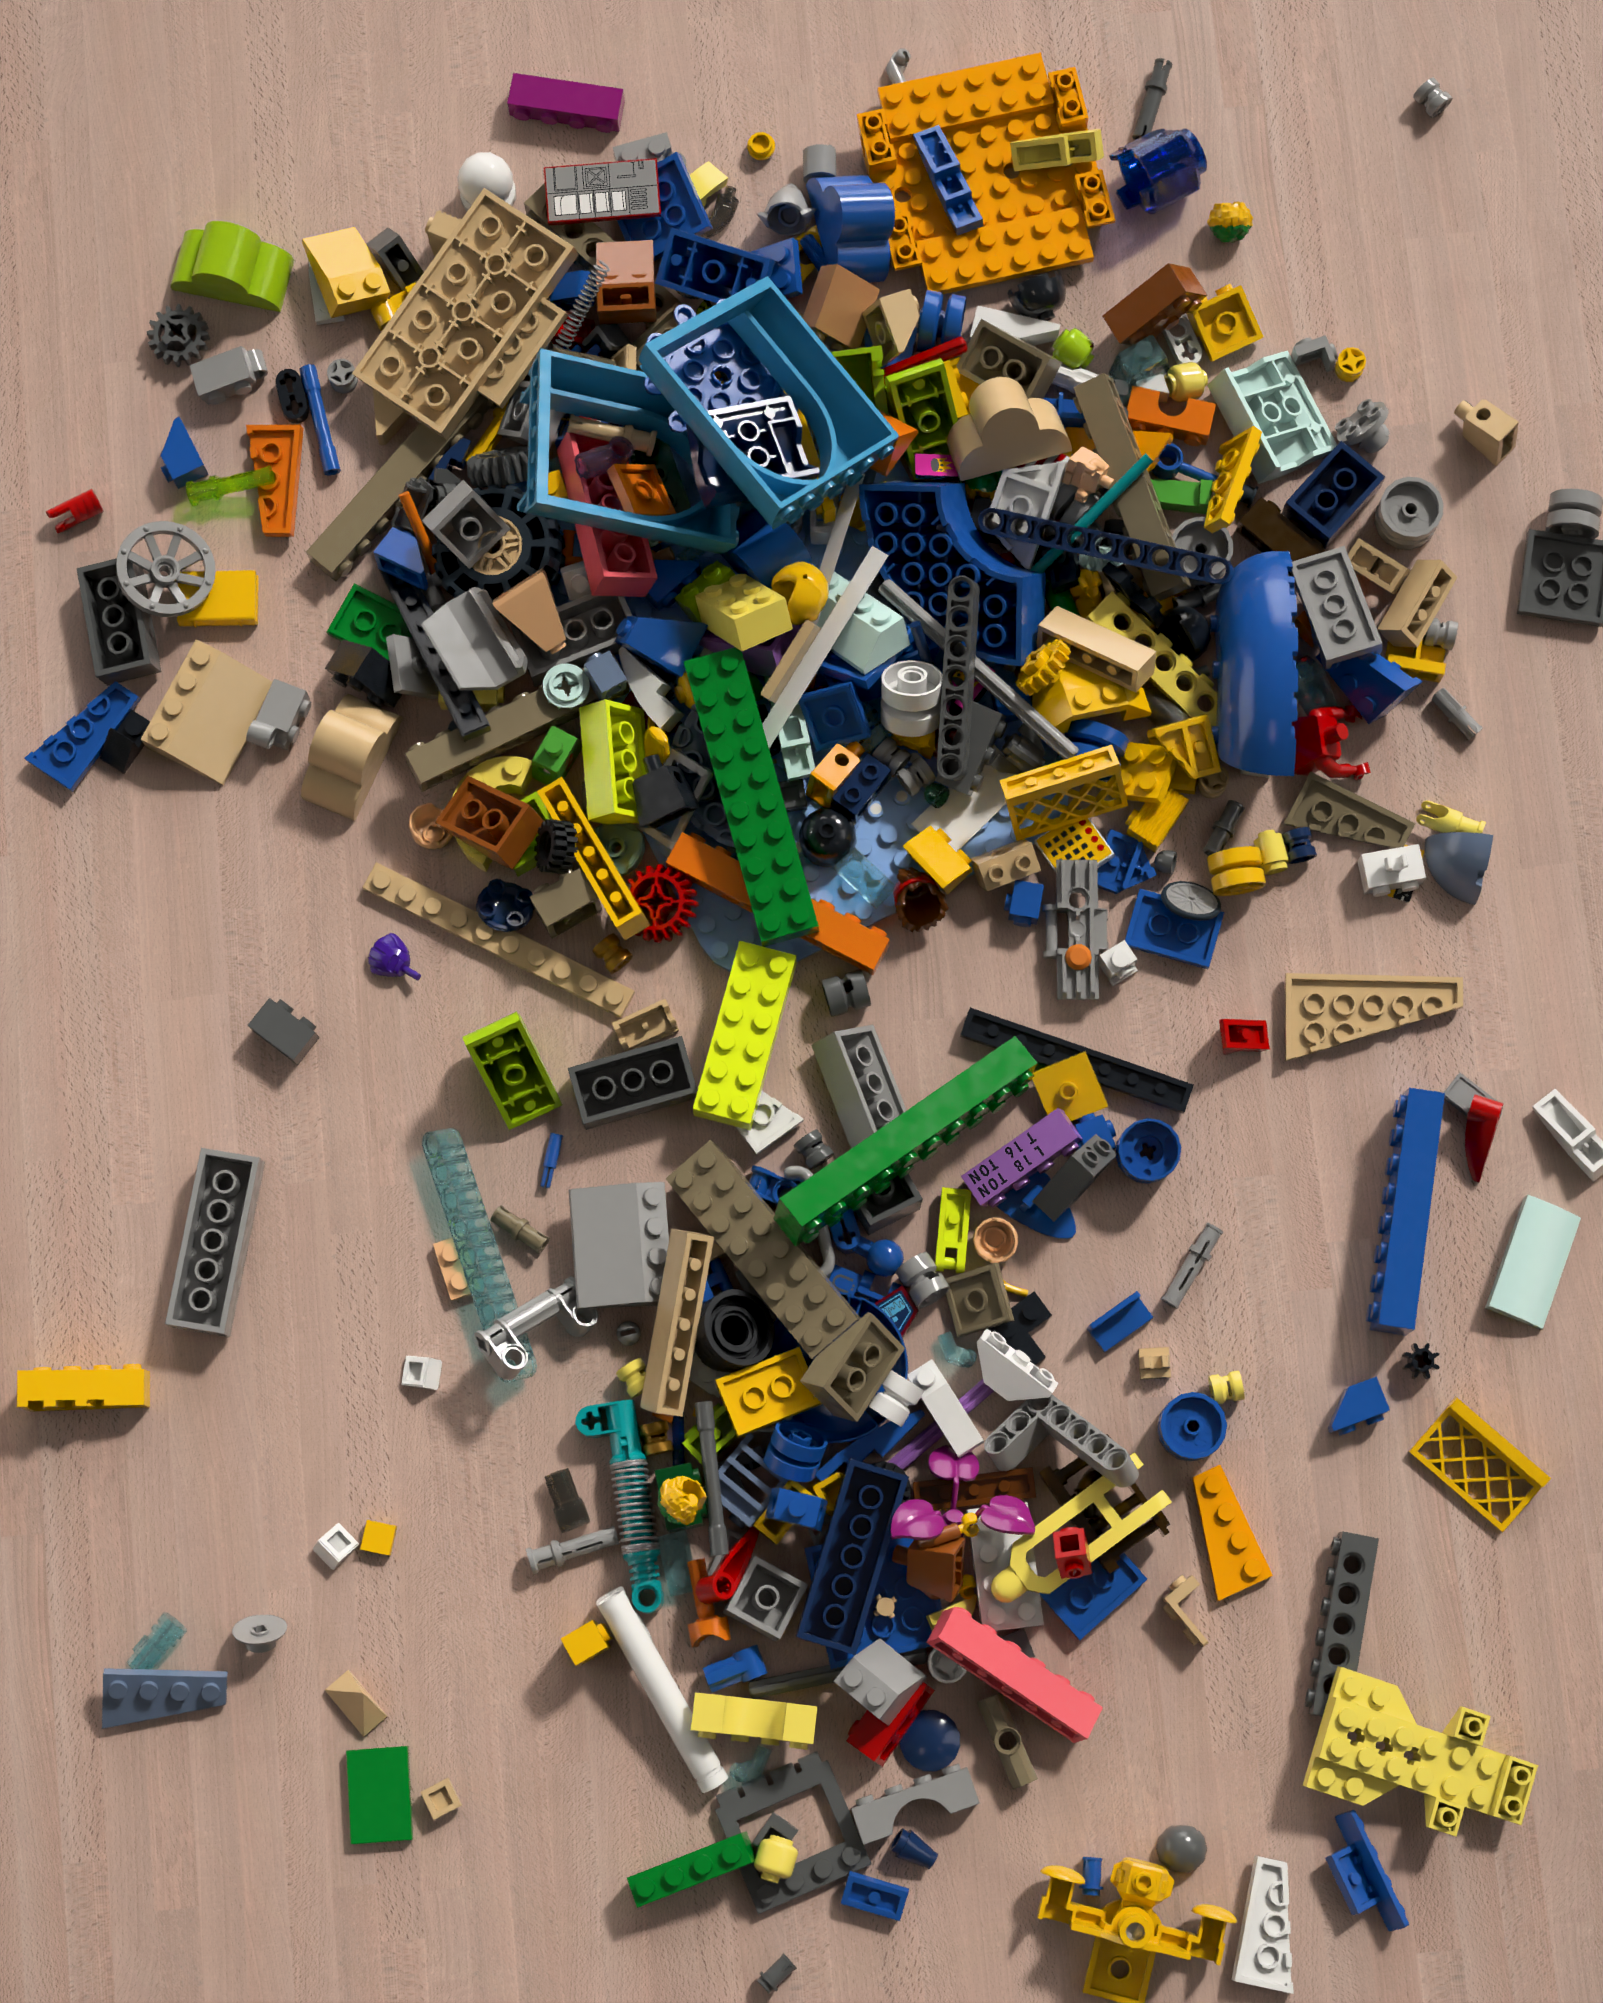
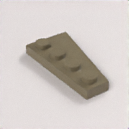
M1311 771L1284 822V825L1298 828L1309 827L1311 831L1392 849L1404 847L1416 824Z

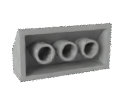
M874 1025L834 1031L811 1045L851 1149L907 1111Z

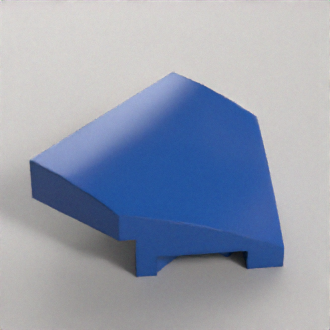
M1112 829L1107 832L1105 841L1114 852L1115 857L1097 868L1098 888L1118 894L1157 875L1145 854L1142 841L1138 842L1137 839Z

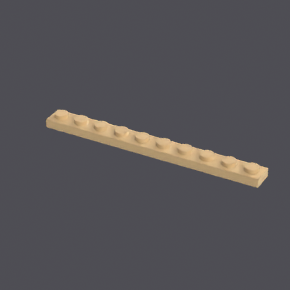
M377 862L362 887L365 891L619 1018L623 1017L635 994L634 990L516 931L503 932L494 930L481 920L477 912Z

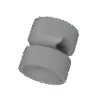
M928 1252L912 1257L896 1271V1275L904 1287L911 1289L909 1295L919 1309L938 1301L950 1290V1286L942 1273L935 1272L937 1266Z

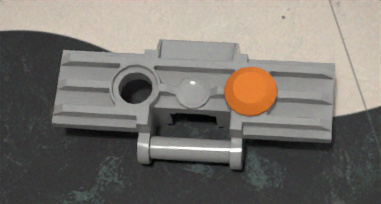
M1056 860V904L1043 905V912H1046V951H1043V958L1057 959V1000H1099V951L1104 953L1109 950V943L1107 942L1108 910L1098 908L1097 860ZM1081 893L1085 897V905L1081 908H1074L1069 903L1070 895ZM1057 913L1067 914V948H1058Z

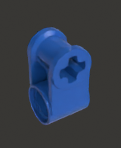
M753 1165L751 1168L753 1173L749 1183L766 1203L777 1207L781 1190L785 1188L793 1189L797 1186L793 1181L778 1176L762 1167Z

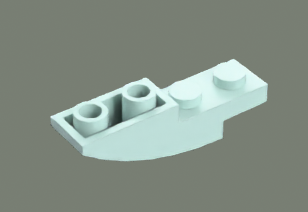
M763 676L766 685L770 677ZM769 700L770 708L772 709L775 703ZM798 702L778 734L788 782L810 777V773L815 769L806 722Z

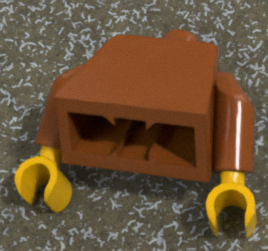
M967 1513L962 1516L961 1525L953 1523L944 1526L941 1535L934 1539H914L909 1547L896 1545L892 1561L907 1566L906 1581L910 1586L919 1589L932 1600L943 1599L952 1602L959 1593L964 1599H971L973 1597V1588L976 1587V1581L973 1575H963L965 1538L961 1537V1534L964 1533L968 1537L977 1536L979 1527L975 1524L978 1522L976 1514Z

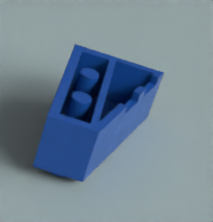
M1373 652L1334 663L1331 668L1326 669L1368 724L1386 716L1423 682L1417 677L1412 678L1400 669L1401 666L1396 662L1391 663L1379 655V653L1374 654ZM1319 653V654L1316 656V658H1317L1318 661L1321 663V658H1320V653Z

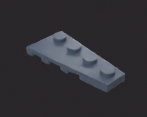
M104 1668L102 1729L226 1705L228 1671Z

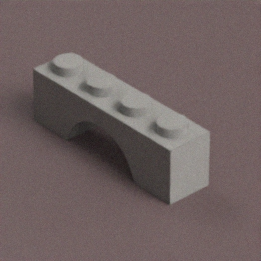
M955 1764L942 1769L943 1775L932 1779L931 1775L927 1774L913 1779L914 1786L903 1789L902 1785L899 1784L885 1789L886 1796L874 1800L871 1794L855 1800L857 1806L852 1807L851 1810L863 1845L892 1835L893 1823L897 1813L910 1801L931 1799L942 1804L951 1814L980 1804L968 1768L961 1769L959 1764Z

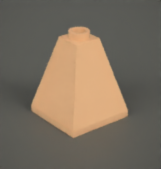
M543 568L493 600L492 604L545 652L550 651L551 654H554L566 646L564 642L566 640L565 632L546 572Z

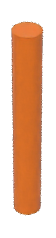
M403 492L398 496L431 574H434V564L437 561L432 556V545L410 492Z

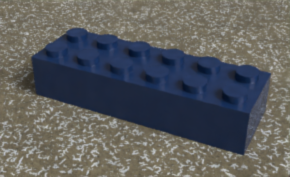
M851 1458L848 1459L796 1631V1637L856 1655L891 1539L892 1518L897 1508L901 1505L909 1476Z

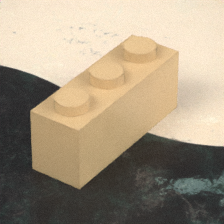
M1416 560L1377 630L1394 647H1418L1455 583L1457 576L1442 560Z

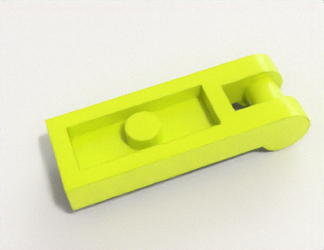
M942 1187L935 1259L936 1271L944 1272V1269L955 1270V1273L965 1272L971 1203L970 1190ZM946 1249H957V1258L945 1257Z

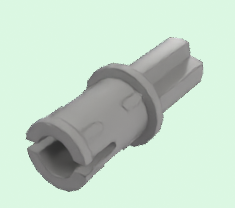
M1445 688L1440 689L1433 695L1432 701L1449 718L1448 722H1453L1468 740L1475 736L1468 728V725L1476 734L1483 729L1465 710L1467 707L1465 705L1462 707Z

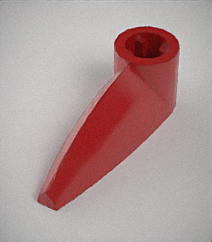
M1476 1094L1473 1097L1467 1116L1465 1152L1472 1180L1480 1183L1504 1103Z
M754 1527L750 1528L732 1546L729 1554L723 1557L712 1575L699 1579L695 1592L700 1602L712 1604L727 1600L733 1596L752 1556L759 1534L757 1529Z

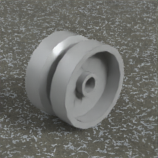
M1405 477L1395 480L1386 488L1375 511L1374 524L1378 535L1387 544L1397 549L1411 550L1423 546L1431 539L1443 516L1441 495L1430 482L1422 478Z
M1194 517L1184 521L1175 529L1172 537L1177 548L1231 560L1233 540L1226 528H1222L1212 534L1204 528L1206 517ZM1193 556L1188 557L1184 561L1185 571L1191 573L1196 570L1197 560ZM1221 562L1215 564L1212 568V574L1216 579L1222 578L1226 573V567ZM1188 578L1191 584L1190 589H1195L1196 586L1202 588L1212 584Z

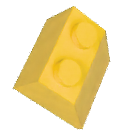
M930 825L907 841L903 848L948 895L972 872L971 867L968 865L972 860L961 849L956 852L948 844L952 839L941 828L935 831Z

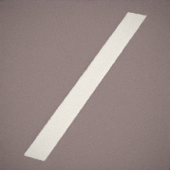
M862 474L863 478L854 486L849 487L848 484L846 485L819 569L824 574L828 586H830L858 498L859 484H862L865 474ZM821 612L819 613L818 618L812 623L817 625Z
M872 546L763 722L762 725L769 749L889 556Z

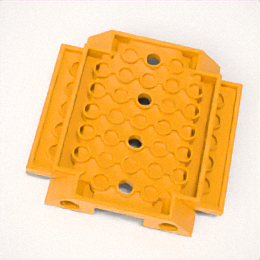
M1041 52L878 87L877 93L881 109L857 114L862 153L868 177L873 183H885L889 187L894 200L895 223L892 235L889 238L890 262L895 271L919 266L926 290L942 292L943 295L1093 262L1094 255L1087 229L1112 224L1116 221L1103 170H1098L1096 161L1073 163L1068 167L1058 166L1019 171V176L1013 179L1006 177L1004 174L1006 169L1013 168L1011 142L1088 130L1089 117L1076 67L1048 72L1047 78ZM937 125L940 126L960 163L961 173L972 191V200L983 218V227L958 236L936 194L913 139V134ZM904 191L911 198L907 202H899L895 199V195L898 192Z

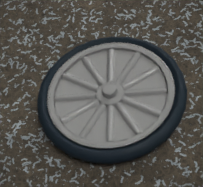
M1187 881L1172 882L1161 891V899L1166 908L1183 918L1205 921L1215 918L1221 911L1220 899L1210 889L1197 883Z

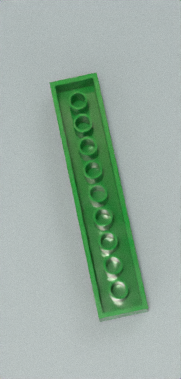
M734 647L684 661L762 946L766 947L820 932L742 651Z
M1014 1036L780 1197L773 1219L795 1247L803 1241L805 1244L810 1243L820 1234V1229L826 1225L829 1227L836 1225L844 1217L842 1214L850 1208L853 1211L859 1209L866 1203V1197L873 1192L880 1194L890 1186L891 1183L889 1181L896 1176L903 1178L914 1169L913 1165L922 1159L925 1162L937 1153V1148L945 1143L948 1146L960 1137L962 1130L967 1127L970 1130L975 1128L983 1121L985 1114L990 1111L993 1114L998 1112L1006 1105L1008 1098L1013 1095L1017 1098L1025 1093L1029 1088V1081L1034 1077L1033 1072L1037 1065L1036 1060L1017 1037Z

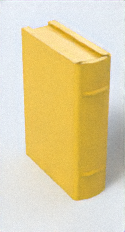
M256 570L216 571L212 589L206 600L195 610L177 616L178 625L180 627L194 626L195 628L197 626L240 625L242 627L243 625H258L259 576L256 575ZM204 571L180 572L204 578ZM178 583V587L186 599L191 598L200 589V587Z

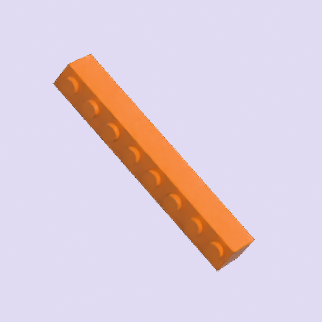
M682 832L665 862L666 867L670 866L675 868L676 872L681 871L685 873V879H690L693 883L753 913L739 861L731 857L732 853L720 846H716L715 849L705 844L706 840L695 833L691 832L690 835ZM811 899L820 932L799 938L874 975L890 946V939L886 937L887 933L875 926H872L871 929L860 924L861 920L850 913L842 915L834 910L835 906L825 900L820 899L817 902Z

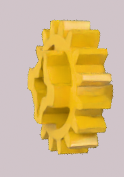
M1055 639L1052 643L1048 642L1047 645L1043 644L1038 650L1032 651L1021 668L1022 672L1018 674L1019 678L1015 682L1016 686L1025 695L1029 694L1031 696L1034 692L1038 693L1040 689L1044 690L1051 683L1054 684L1060 678V673L1066 666L1065 662L1069 660L1067 656L1071 653L1070 648L1061 639Z

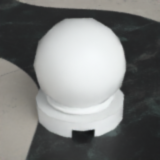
M480 152L465 160L459 170L457 181L461 202L466 212L483 188L511 206L513 205V202L516 201V187L513 181V174L508 164L502 158L491 152Z

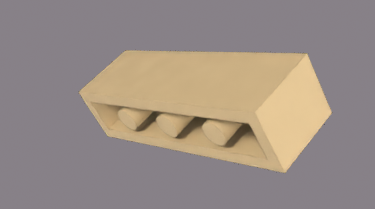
M1056 606L1038 624V648L1043 644L1047 645L1048 642L1052 643L1055 639H1061L1070 648L1071 653L1067 656L1069 657V662L1133 692H1137L1154 674L1155 650L1059 606Z

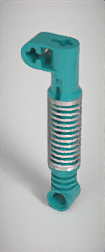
M621 1400L586 1406L578 1412L575 1424L577 1429L586 1437L601 1438L609 1436L612 1458L609 1461L610 1474H615V1477L611 1480L616 1481V1484L612 1487L617 1488V1491H614L613 1494H618V1498H615L614 1501H619V1505L615 1507L620 1508V1511L616 1514L621 1515V1518L617 1521H622V1525H619L618 1528H623V1532H620L619 1535H624V1539L620 1541L631 1542L629 1545H624L621 1548L623 1559L628 1563V1566H632V1569H629V1574H633V1577H630V1581H634V1584L631 1585L632 1603L637 1610L646 1614H652L660 1610L664 1603L661 1580H657L660 1577V1573L655 1571L659 1569V1565L654 1564L658 1562L657 1557L660 1555V1544L653 1543L659 1537L653 1536L658 1531L653 1529L657 1524L652 1522L656 1517L651 1516L655 1512V1510L650 1509L654 1504L649 1502L653 1497L648 1495L652 1490L647 1488L651 1483L646 1482L650 1476L645 1475L649 1470L644 1468L648 1465V1460H646L647 1458L641 1449L634 1400ZM606 1409L609 1430L604 1431L603 1425L600 1422L595 1423L592 1430L588 1425H585V1422L590 1420V1415H593L596 1419H602L601 1410ZM647 1589L653 1590L656 1595L654 1604L649 1607L643 1606L640 1601L642 1592Z

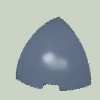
M1447 832L1434 834L1425 839V857L1428 868L1442 889L1460 901L1473 905L1477 903L1482 890L1483 876L1488 868L1493 835L1471 832Z

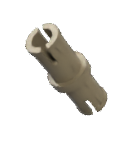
M502 1205L491 1216L490 1221L510 1233L512 1239L515 1241L520 1240L538 1254L544 1250L550 1238L530 1226L528 1220L525 1218L520 1219Z

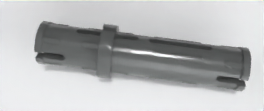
M1163 58L1155 59L1151 78L1145 85L1147 92L1135 131L1132 135L1135 141H1138L1139 136H1142L1140 143H1148L1150 141V135L1162 96L1167 92L1166 82L1173 64L1167 60L1166 65H1163L1165 60Z

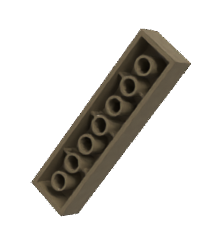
M709 1140L665 1178L812 1360L860 1319L859 1315L800 1244L796 1247L773 1219L775 1213L719 1145Z

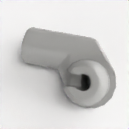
M899 49L895 52L887 64L886 72L892 84L906 82L903 73L911 58L909 51L906 49Z

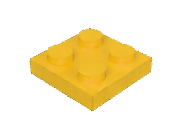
M1128 742L1124 757L1120 759L1121 776L1127 800L1162 804L1178 763L1164 746ZM1109 792L1112 798H1120L1118 794Z

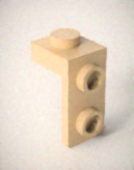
M1181 1575L1169 1585L1172 1591L1162 1599L1166 1604L1162 1608L1174 1622L1179 1619L1186 1628L1182 1631L1183 1634L1194 1646L1199 1643L1201 1647H1204L1209 1642L1178 1606V1603L1196 1589L1200 1583L1193 1575L1187 1578Z

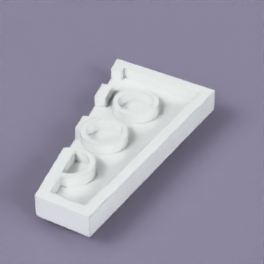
M1254 1856L1231 1980L1294 1994L1293 1982H1291L1292 1953H1290L1289 1943L1291 1928L1290 1921H1288L1289 1886L1287 1862Z

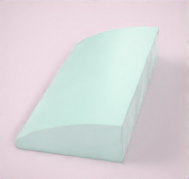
M1531 1195L1525 1196L1485 1309L1542 1330L1581 1218Z

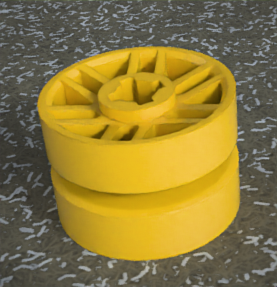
M1258 847L1230 848L1213 853L1207 857L1209 873L1215 875L1211 878L1213 894L1216 896L1245 894L1266 886L1264 870L1257 868L1262 864L1260 848Z

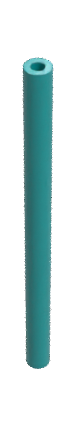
M1145 453L1089 509L1075 526L1088 528L1154 461ZM1074 533L1071 537V543H1073L1082 533ZM1051 548L1030 570L1044 572L1064 550Z

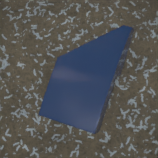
M466 438L459 440L443 455L435 468H445L452 472L453 467L456 466L464 470L466 465L464 458L471 447V440ZM435 468L429 477L431 486L438 484L433 482Z

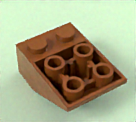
M653 240L596 243V265L607 270L604 265L599 263V260H601L610 269L609 272H606L605 281L601 282L602 286L599 287V292H597V311L600 325L657 322ZM596 269V271H598L600 274L604 275L603 272H601V271H599V270Z

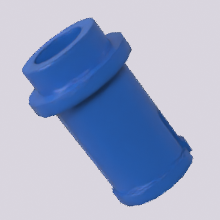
M1083 1857L1082 1876L1085 1879V1884L1079 1885V1888H1082V1895L1100 1896V1890L1104 1888L1100 1887L1103 1858Z

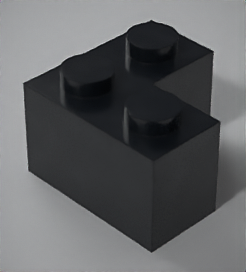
M342 640L325 667L333 675L331 679L344 688L350 686L358 692H365L368 695L366 699L380 708L382 705L394 708L402 696L400 693H394L390 661L372 647Z

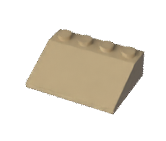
M196 639L145 730L141 741L147 749L224 785L247 743L246 735L253 720H256L272 681L227 654Z

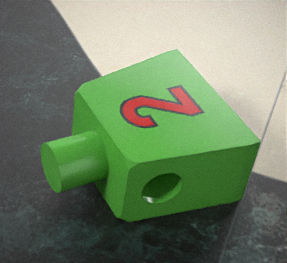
M552 725L532 759V778L545 785L552 783L561 776L565 779L582 750V741Z

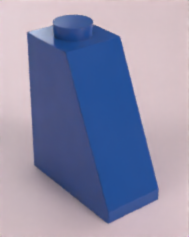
M627 616L619 624L616 632L618 635L614 642L667 674L682 677L685 671L684 661L691 660L708 625L701 622Z

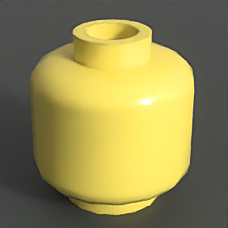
M1194 362L1174 365L1169 368L1164 376L1169 390V397L1177 402L1188 401V398L1197 399L1201 397L1208 384L1206 372Z
M770 1835L769 1839L761 1840L754 1861L755 1869L762 1872L761 1879L778 1884L780 1878L788 1879L791 1877L798 1855L797 1849L793 1847V1841L775 1835Z

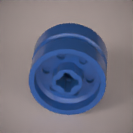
M782 1420L774 1428L771 1442L768 1444L763 1461L772 1472L785 1479L796 1482H809L816 1477L820 1460L823 1458L828 1441L819 1430L808 1424L794 1420Z

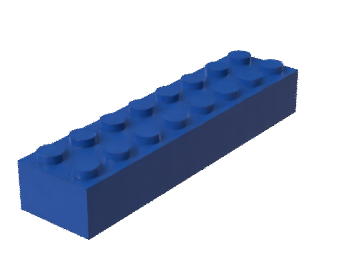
M1409 1087L1403 1095L1399 1096V1100L1394 1102L1393 1117L1397 1118V1124L1395 1129H1391L1389 1146L1393 1147V1153L1391 1158L1387 1159L1385 1175L1390 1177L1388 1186L1383 1188L1381 1204L1386 1205L1384 1216H1380L1378 1222V1234H1382L1380 1246L1376 1245L1374 1263H1378L1376 1275H1372L1370 1292L1374 1293V1300L1372 1304L1368 1305L1366 1322H1371L1370 1330L1406 1336L1415 1330L1445 1093Z

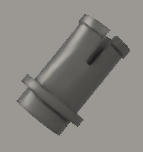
M783 1953L765 1973L762 1971L759 1973L761 1976L757 1981L770 1994L773 1990L777 1991L776 1987L797 1967Z

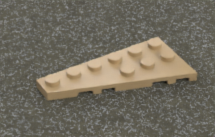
M1286 973L1285 1062L1461 1009L1463 1007V977Z

